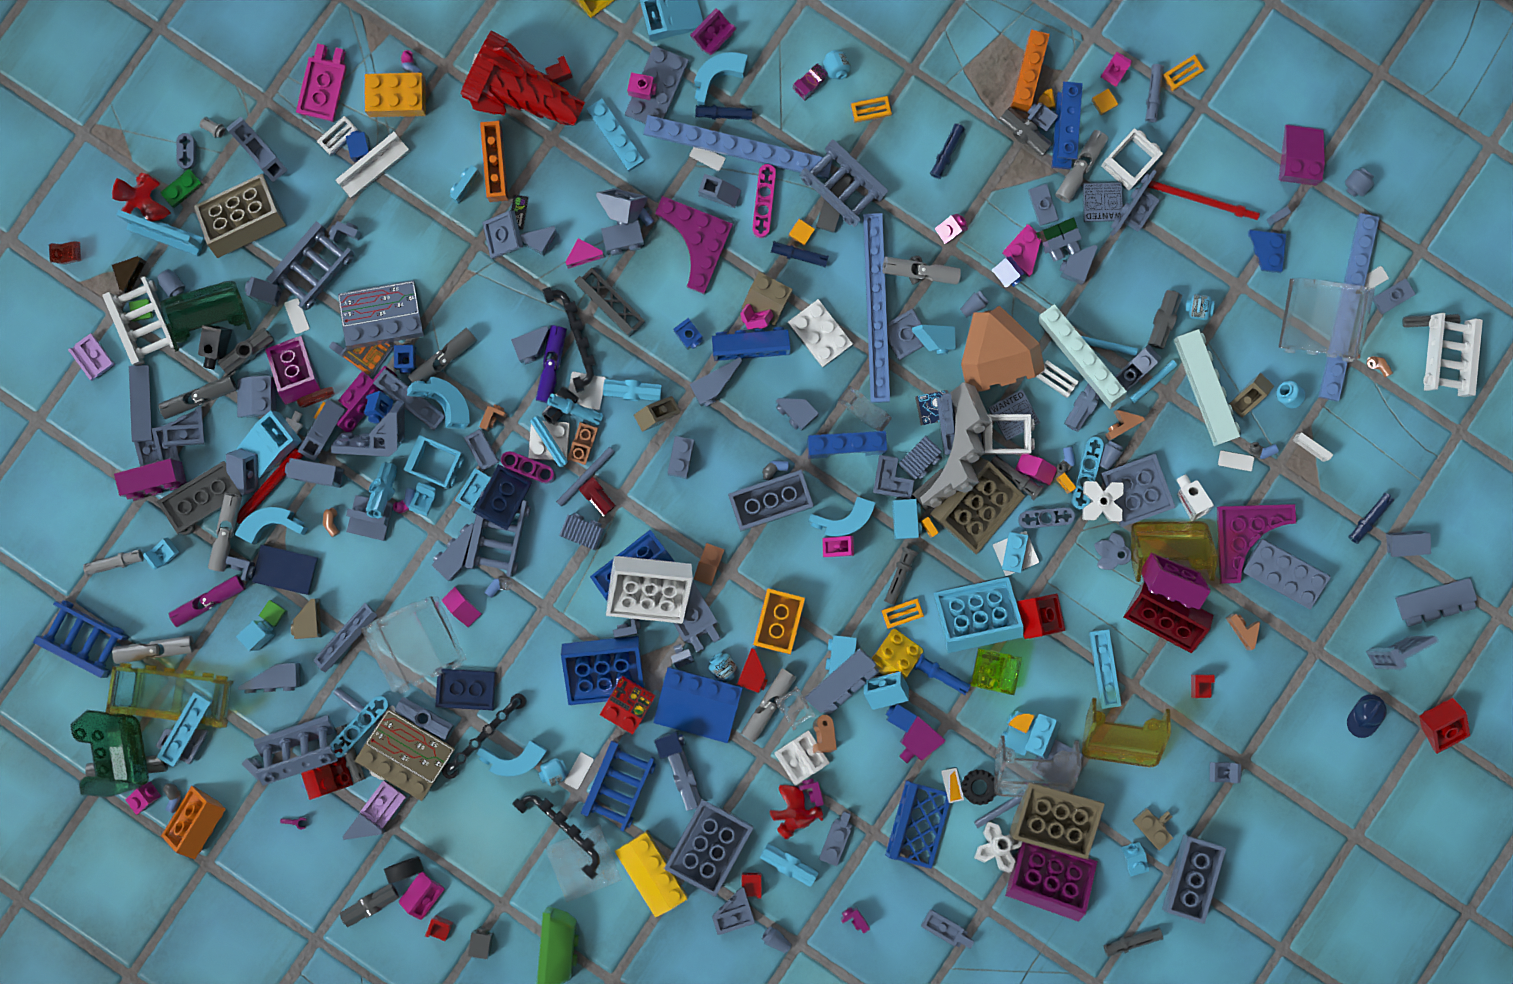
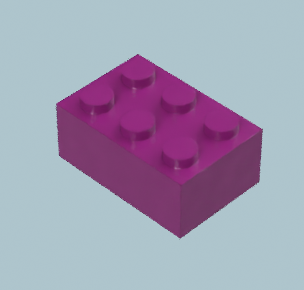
M167 459L114 473L119 496L126 497L127 500L133 499V501L142 500L145 498L144 495L148 494L152 496L163 494V490L166 489L175 491L181 485L187 483L182 462L174 459Z
M1152 552L1140 570L1150 592L1156 595L1160 593L1173 602L1177 600L1187 608L1194 607L1199 610L1211 592L1200 572Z

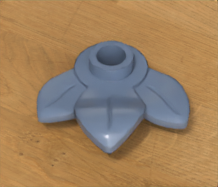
M1111 533L1109 541L1101 540L1094 544L1096 551L1102 556L1097 564L1101 569L1112 570L1118 564L1125 565L1131 560L1132 554L1130 549L1125 546L1124 538L1117 533ZM1119 552H1124L1125 557L1122 559L1119 558Z

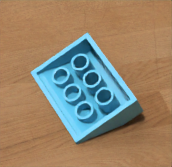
M1009 577L934 593L947 653L1023 637V624Z

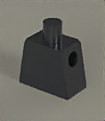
M217 325L202 326L198 355L205 357L204 368L215 370L216 361L226 356L232 329Z

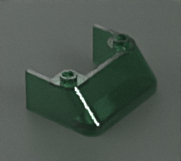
M234 281L221 282L166 298L160 302L175 352L179 351L177 342H185L191 335L190 331L202 328L203 325H213L227 320L229 324L234 326H240L245 322L247 330H251L243 301Z

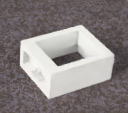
M1135 128L1101 165L1128 190L1139 181L1163 154L1157 144L1151 143L1146 139L1147 136L1142 131H1137ZM1130 140H1133L1152 157L1135 178L1113 160Z
M1031 414L988 415L991 424L983 431V448L985 451L983 455L1030 454L1031 450H1034L1035 441L1034 438H1031V431H1034V419H1031ZM992 421H1024V449H993Z

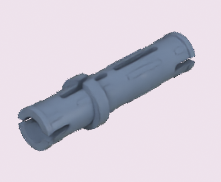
M1153 64L1151 67L1145 121L1151 123L1158 121V109L1161 105L1160 92L1164 66H1161V64Z

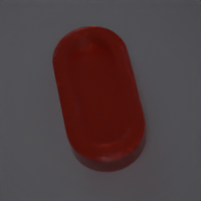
M328 387L303 396L296 401L300 408H304L333 397L335 392L333 387Z

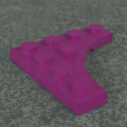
M662 196L655 215L668 221L682 235L689 250L691 261L687 288L705 295L733 224Z
M1295 504L1217 507L1220 584L1241 583L1242 568L1249 549L1266 532L1283 525L1296 524Z

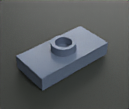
M1047 184L1029 189L1028 193L1039 227L1058 221Z
M1405 278L1373 297L1372 300L1382 315L1416 294Z

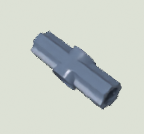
M1089 383L1077 397L1072 411L1064 422L1067 427L1079 432L1088 415H1091L1099 402L1098 394Z
M402 697L394 711L446 740L454 726L433 714L432 711L417 705L405 697ZM422 713L428 715L429 720L426 724L420 721Z
M683 750L680 753L668 756L674 772L673 777L677 789L681 792L685 807L689 811L699 806L701 797L696 787L697 782L693 770L690 769Z

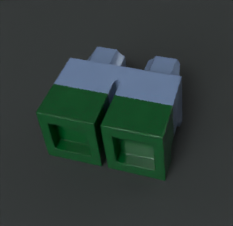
M1074 217L1036 233L1038 239H1041L1044 245L1045 254L1049 253L1053 261L1065 257L1061 247L1066 246L1069 255L1081 251L1078 240L1082 238Z

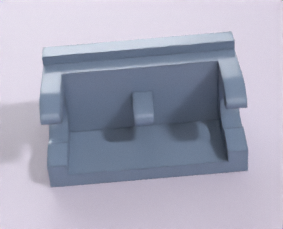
M1427 531L1386 533L1387 552L1391 553L1392 557L1431 554V534Z

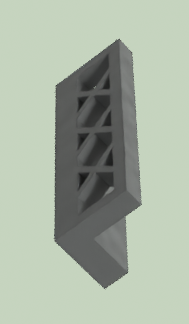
M593 268L575 280L576 285L628 337L645 322ZM593 274L597 278V286H590L585 280ZM600 289H608L611 292V300H603L600 297ZM613 303H622L624 305V313H616L613 310ZM626 316H635L639 322L631 328L626 323Z

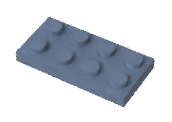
M653 46L642 75L654 77V82L657 84L656 93L651 96V100L632 97L625 116L646 124L648 115L665 119L689 60Z
M1263 538L1242 569V572L1310 610L1331 578L1325 572Z

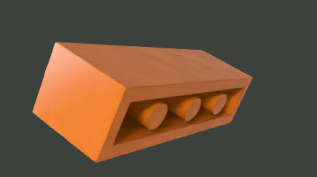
M1031 29L1018 74L1011 108L1028 112L1031 108L1050 34Z
M499 121L480 122L486 197L489 202L509 201L502 125Z

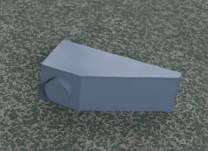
M740 357L690 384L700 406L705 405L708 407L716 402L715 399L719 397L742 364Z

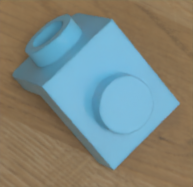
M418 483L409 510L428 516L436 499V489L429 484Z
M167 537L162 539L152 550L145 552L143 556L153 569H157L167 565L179 551Z
M1140 842L1121 848L1126 859L1130 877L1149 872L1146 853Z

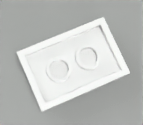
M819 299L788 321V324L822 368L853 345Z

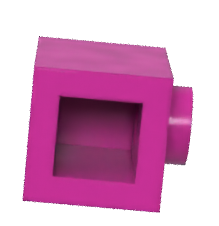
M631 72L627 89L628 96L651 100V96L655 95L657 89L654 77Z

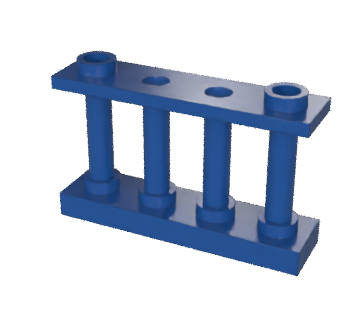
M1063 81L1062 92H1057L1055 113L1058 117L1054 123L1051 168L1071 169L1072 159H1077L1083 83Z
M55 601L53 605L60 608L58 615L48 633L44 636H36L33 643L100 678H107L110 670L105 668V663L118 639L127 640L129 636L123 634L125 632L123 629L116 626L112 628L73 608L74 604L69 601ZM67 613H70L78 618L65 642L60 645L55 642L54 637ZM85 621L93 625L94 628L82 651L76 653L72 651L71 646ZM101 630L109 633L111 637L98 661L93 662L89 660L88 654Z
M612 740L581 814L589 816L590 812L601 814L622 823L620 831L624 832L625 828H630L634 818L631 817V814L648 774H653L656 763H653L655 760L653 757L650 758L649 762H646L620 751L621 749L618 748L619 743ZM613 758H619L645 769L642 779L638 780L613 769V766H611ZM611 776L637 787L634 798L605 787L606 785L603 784L605 777ZM604 794L630 805L627 815L623 816L598 805V802H595L597 795Z

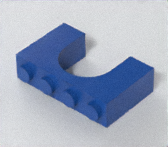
M886 431L809 435L807 438L808 459L827 458L830 455L845 453H865V456L884 455L887 451Z

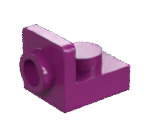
M814 778L803 780V784L799 785L800 790L812 788V791H809L811 803L815 802L816 807L824 805L818 781H814Z
M849 907L842 912L843 916L840 918L842 923L847 922L853 917L854 920L851 922L857 931L861 929L863 933H866L870 930V926L857 907L854 909Z

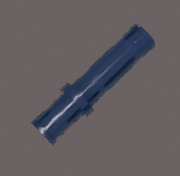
M696 105L695 118L752 120V108Z
M954 124L942 151L936 157L935 165L930 172L932 177L941 179L946 166L950 164V158L965 131L962 125Z
M776 241L773 242L771 253L786 256L787 259L793 258L826 268L829 257L796 248L793 244L789 246Z
M1384 493L1363 520L1360 519L1358 521V526L1348 538L1352 539V542L1359 544L1366 533L1372 531V526L1390 504L1394 502V498L1390 499L1391 496Z

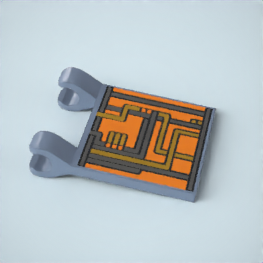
M335 342L329 345L330 349L369 377L374 375L394 348L389 343L348 350L347 347L343 349Z

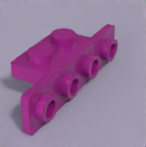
M384 366L374 379H371L362 371L338 399L348 409L337 422V426L345 432H351L365 415L364 411L368 401L366 396L378 391L383 392L373 382L384 368L397 377V374L387 366Z

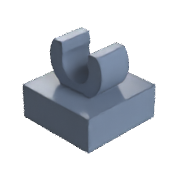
M681 644L674 646L676 654L671 656L677 669L694 662L689 649L683 650Z

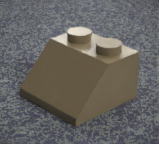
M758 272L741 309L743 310L747 304L751 305L754 313L771 309L774 316L769 324L775 326L793 293V289Z

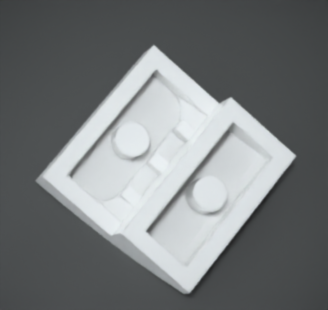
M809 730L774 752L794 785L799 784L829 764L824 753H813L812 746L816 744V741Z

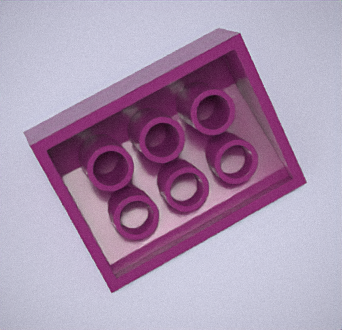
M1022 841L1008 881L1005 896L1079 922L1087 911L1098 861L1089 858L1084 859Z

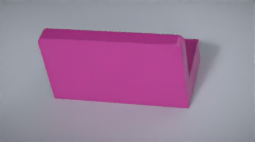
M421 872L400 898L399 904L409 915L422 920L445 888L431 880L425 872Z

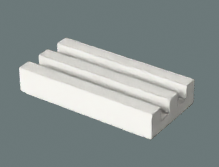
M344 116L317 142L332 156L347 142L346 136L350 135L351 132L358 131V129ZM347 123V125L340 132H338L327 144H324V142L329 137H331L340 127Z
M1047 360L1044 363L1045 370L1043 372L1066 387L1068 391L1066 392L1042 375L1043 372L1036 377L1068 398L1074 387L1078 384V381ZM1049 367L1051 370H1053L1054 372H1056L1057 374L1071 382L1072 385H1069L1064 380H1062L1046 368Z
M1302 432L1296 434L1293 438L1295 443L1323 462L1330 460L1333 456L1331 452Z

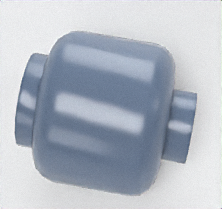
M1363 168L1360 170L1355 169L1345 180V185L1348 187L1346 191L1353 197L1357 195L1365 196L1374 185V176Z

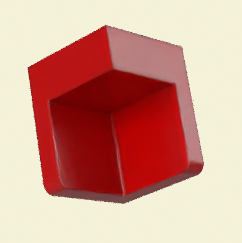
M564 55L557 58L559 63L545 68L547 75L551 77L550 80L556 84L573 78Z
M1191 675V698H1211V683H1215V675Z
M742 873V887L744 886L747 897L761 898V873Z
M435 915L431 919L425 937L433 936L446 941L454 922Z

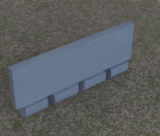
M1470 578L1395 598L1401 618L1406 620L1408 627L1421 624V615L1424 622L1441 618L1439 610H1441L1443 617L1459 613L1458 605L1461 612L1476 609L1474 601L1477 600Z
M859 648L806 695L805 699L820 713L824 712L828 716L839 708L835 701L842 705L853 695L849 689L856 693L867 683L863 676L870 680L879 672L876 662Z

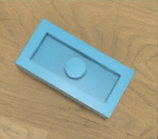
M473 165L462 172V179L458 184L455 183L450 190V197L458 204L480 174L479 170Z
M474 468L455 501L472 511L491 477Z
M1009 532L1002 570L1022 573L1028 535Z

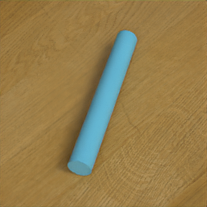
M1081 336L1090 346L1134 356L1137 355L1138 348Z
M1174 360L1170 361L1130 397L1131 401L1136 403L1177 366V363Z

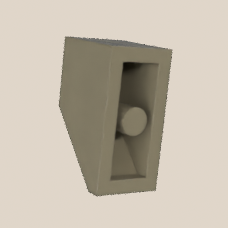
M1259 373L1229 404L1243 418L1270 393L1274 385L1264 375Z
M670 396L645 406L634 414V417L643 432L658 426L681 412L673 397Z
M311 599L293 619L291 634L292 636L294 635V639L322 637L319 599Z

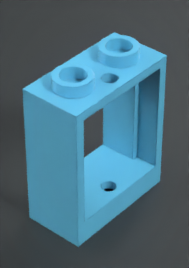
M419 435L404 471L449 489L456 482L457 476L455 474L457 469H461L464 464V454ZM427 444L456 456L445 482L416 470Z

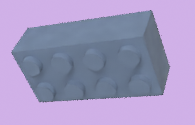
M802 470L728 494L740 532L814 507Z
M1183 834L1162 910L1205 924L1226 848Z

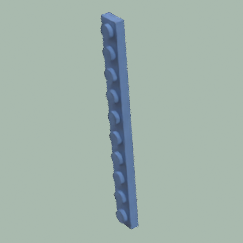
M650 115L647 116L643 133L645 136L761 164H770L774 167L799 173L804 168L811 171L824 158ZM832 161L816 177L828 179Z
M882 213L863 214L871 403L890 402L885 273L882 271L884 262Z
M1363 213L1358 215L1319 398L1336 402L1340 399L1379 217Z

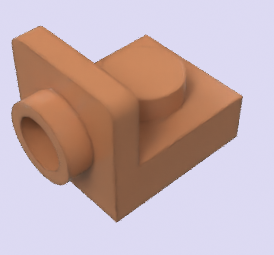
M495 404L493 407L487 406L479 427L486 431L493 428L497 420L495 414L507 417V413L503 412L504 408Z

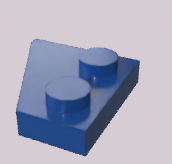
M1249 230L1248 236L1252 240L1253 250L1259 259L1258 263L1261 271L1281 273L1283 270L1286 234Z

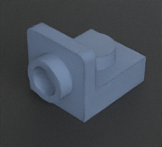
M227 556L226 564L231 565V569L242 571L244 568L241 580L249 581L250 577H253L255 562Z
M630 618L631 627L628 624L617 625V629L613 630L614 638L638 634V629H641L640 620Z
M246 758L242 765L259 780L255 771L262 769L263 764L256 758Z

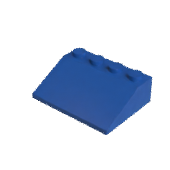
M639 636L562 644L561 660L568 705L607 702L622 676L644 688Z
M668 667L653 723L728 743L743 687Z

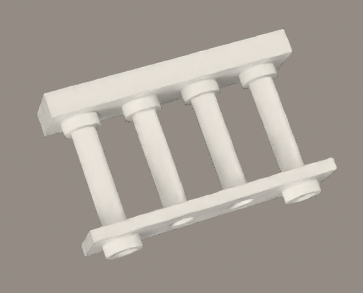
M146 277L141 278L144 286L121 296L111 292L102 295L131 364L134 366L145 364L142 359L144 355L167 345H170L175 350L180 349L178 346L179 338L175 332H172L155 292L157 291L156 284L153 280ZM148 293L151 300L150 304L127 314L122 312L120 307L122 303ZM155 310L158 321L135 331L130 330L128 326L130 320ZM161 327L163 328L166 338L143 348L137 347L135 341L138 337Z
M1445 313L1431 315L1426 373L1423 380L1424 391L1437 390L1438 386L1457 388L1458 396L1460 397L1476 395L1483 320L1472 319L1465 321V324L1445 321ZM1444 329L1463 332V343L1443 340ZM1442 348L1461 351V362L1441 359ZM1440 367L1460 370L1459 381L1439 378Z

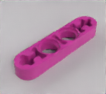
M770 164L762 165L758 174L753 218V234L757 238H765L770 231L776 177L775 168ZM769 169L770 173L773 174L769 175L768 183H760V181L765 182V174H762V172ZM761 188H769L771 191L770 195L763 197L760 194ZM760 206L768 208L769 211L766 215L758 213ZM756 218L761 220L768 219V222L764 221L763 228H765L766 230H764L762 234H760L759 231L756 230V228H759L760 226V220L756 221Z

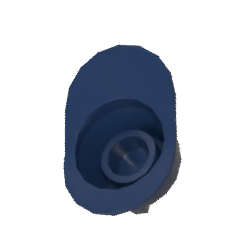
M1373 694L1361 697L1348 715L1347 727L1349 732L1358 738L1371 736L1386 716L1387 712L1384 701Z

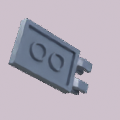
M692 580L683 624H673L683 641L688 644L691 642L699 653L704 650L703 645L698 639L700 636L708 632L714 643L721 638L715 630V627H717L716 623L718 622Z

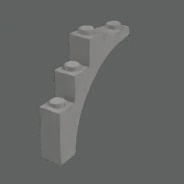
M965 382L950 392L956 421L955 436L949 459L933 486L920 497L922 504L933 508L941 505L945 499L953 496L956 491L969 492L979 483L971 463L976 462L985 453L977 434L983 432L991 424V421L976 387Z

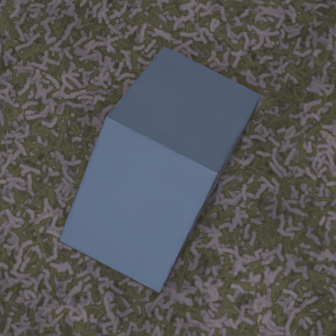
M552 226L520 235L523 245L544 256L557 231Z
M360 813L343 835V840L381 835L386 831L385 828H380L379 825Z

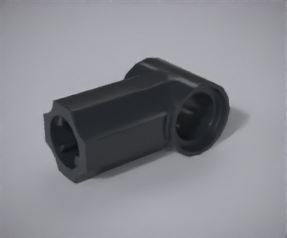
M565 386L556 393V396L564 399L569 398L574 403H577L579 397ZM549 405L542 412L544 419L554 425L564 415L560 409Z

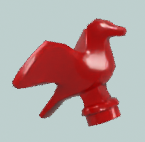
M140 173L136 177L137 185L134 187L116 178L112 189V199L126 201L121 211L131 214L134 208L138 207L142 215L150 222L159 221L171 214L166 207L153 201L150 197L151 191L160 185V182L146 173Z
M789 785L779 786V791L787 804V809L782 811L770 810V815L774 821L785 820L777 828V831L783 838L788 840L794 835V831L797 828H806L817 818L820 821L824 820L821 807L815 806L809 810L805 809L803 790Z

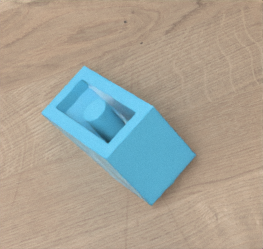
M920 325L912 327V332L928 351H935L937 355H946L948 351L956 349L955 326Z

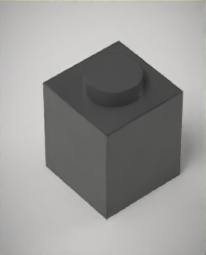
M477 928V930L471 933L468 957L488 959L490 957L493 933L489 932V929Z

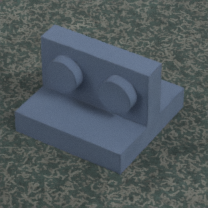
M355 495L353 507L348 509L346 516L350 517L346 532L385 541L393 504L387 502L381 518H371L366 514L370 498Z

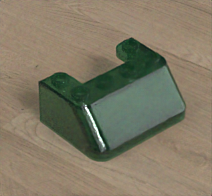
M86 710L70 724L72 736L76 741L90 743L95 777L86 776L80 780V795L111 797L141 788L149 781L141 726L135 716Z

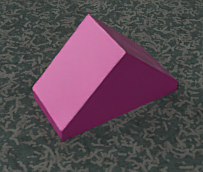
M578 238L565 262L568 269L602 259L604 255L602 250Z
M1021 454L1015 468L1019 473L1030 476L1050 486L1057 471L1055 466L1044 459L1028 454Z
M853 536L822 538L823 557L854 556Z
M456 587L441 600L450 613L467 627L482 615Z

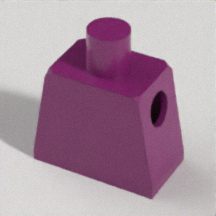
M917 716L908 732H905L900 741L906 748L899 757L907 764L914 756H917L922 761L946 740Z

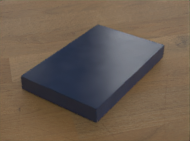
M498 464L473 513L508 530L532 482Z
M261 545L252 582L309 595L318 558Z
M438 668L435 707L493 711L496 672Z

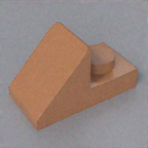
M1116 410L1114 414L1121 426L1116 423L1109 427V432L1105 436L1108 441L1145 421L1142 416Z
M706 543L695 572L694 580L712 586L724 549Z
M1231 614L1226 617V620L1247 650L1255 649L1260 621L1245 627L1246 622L1241 615Z

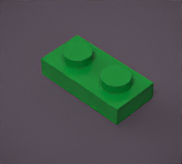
M188 169L160 193L170 206L175 208L203 184L192 170Z

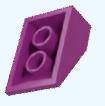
M1285 125L1278 181L1318 185L1323 180L1325 163L1324 130Z
M302 336L265 349L277 391L285 405L321 392L316 372Z

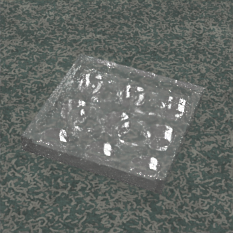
M600 825L579 834L584 840L588 837L596 844L593 848L600 857V864L596 870L598 875L593 880L581 870L586 863L589 866L592 864V858L573 839L569 837L545 847L566 902L621 881Z

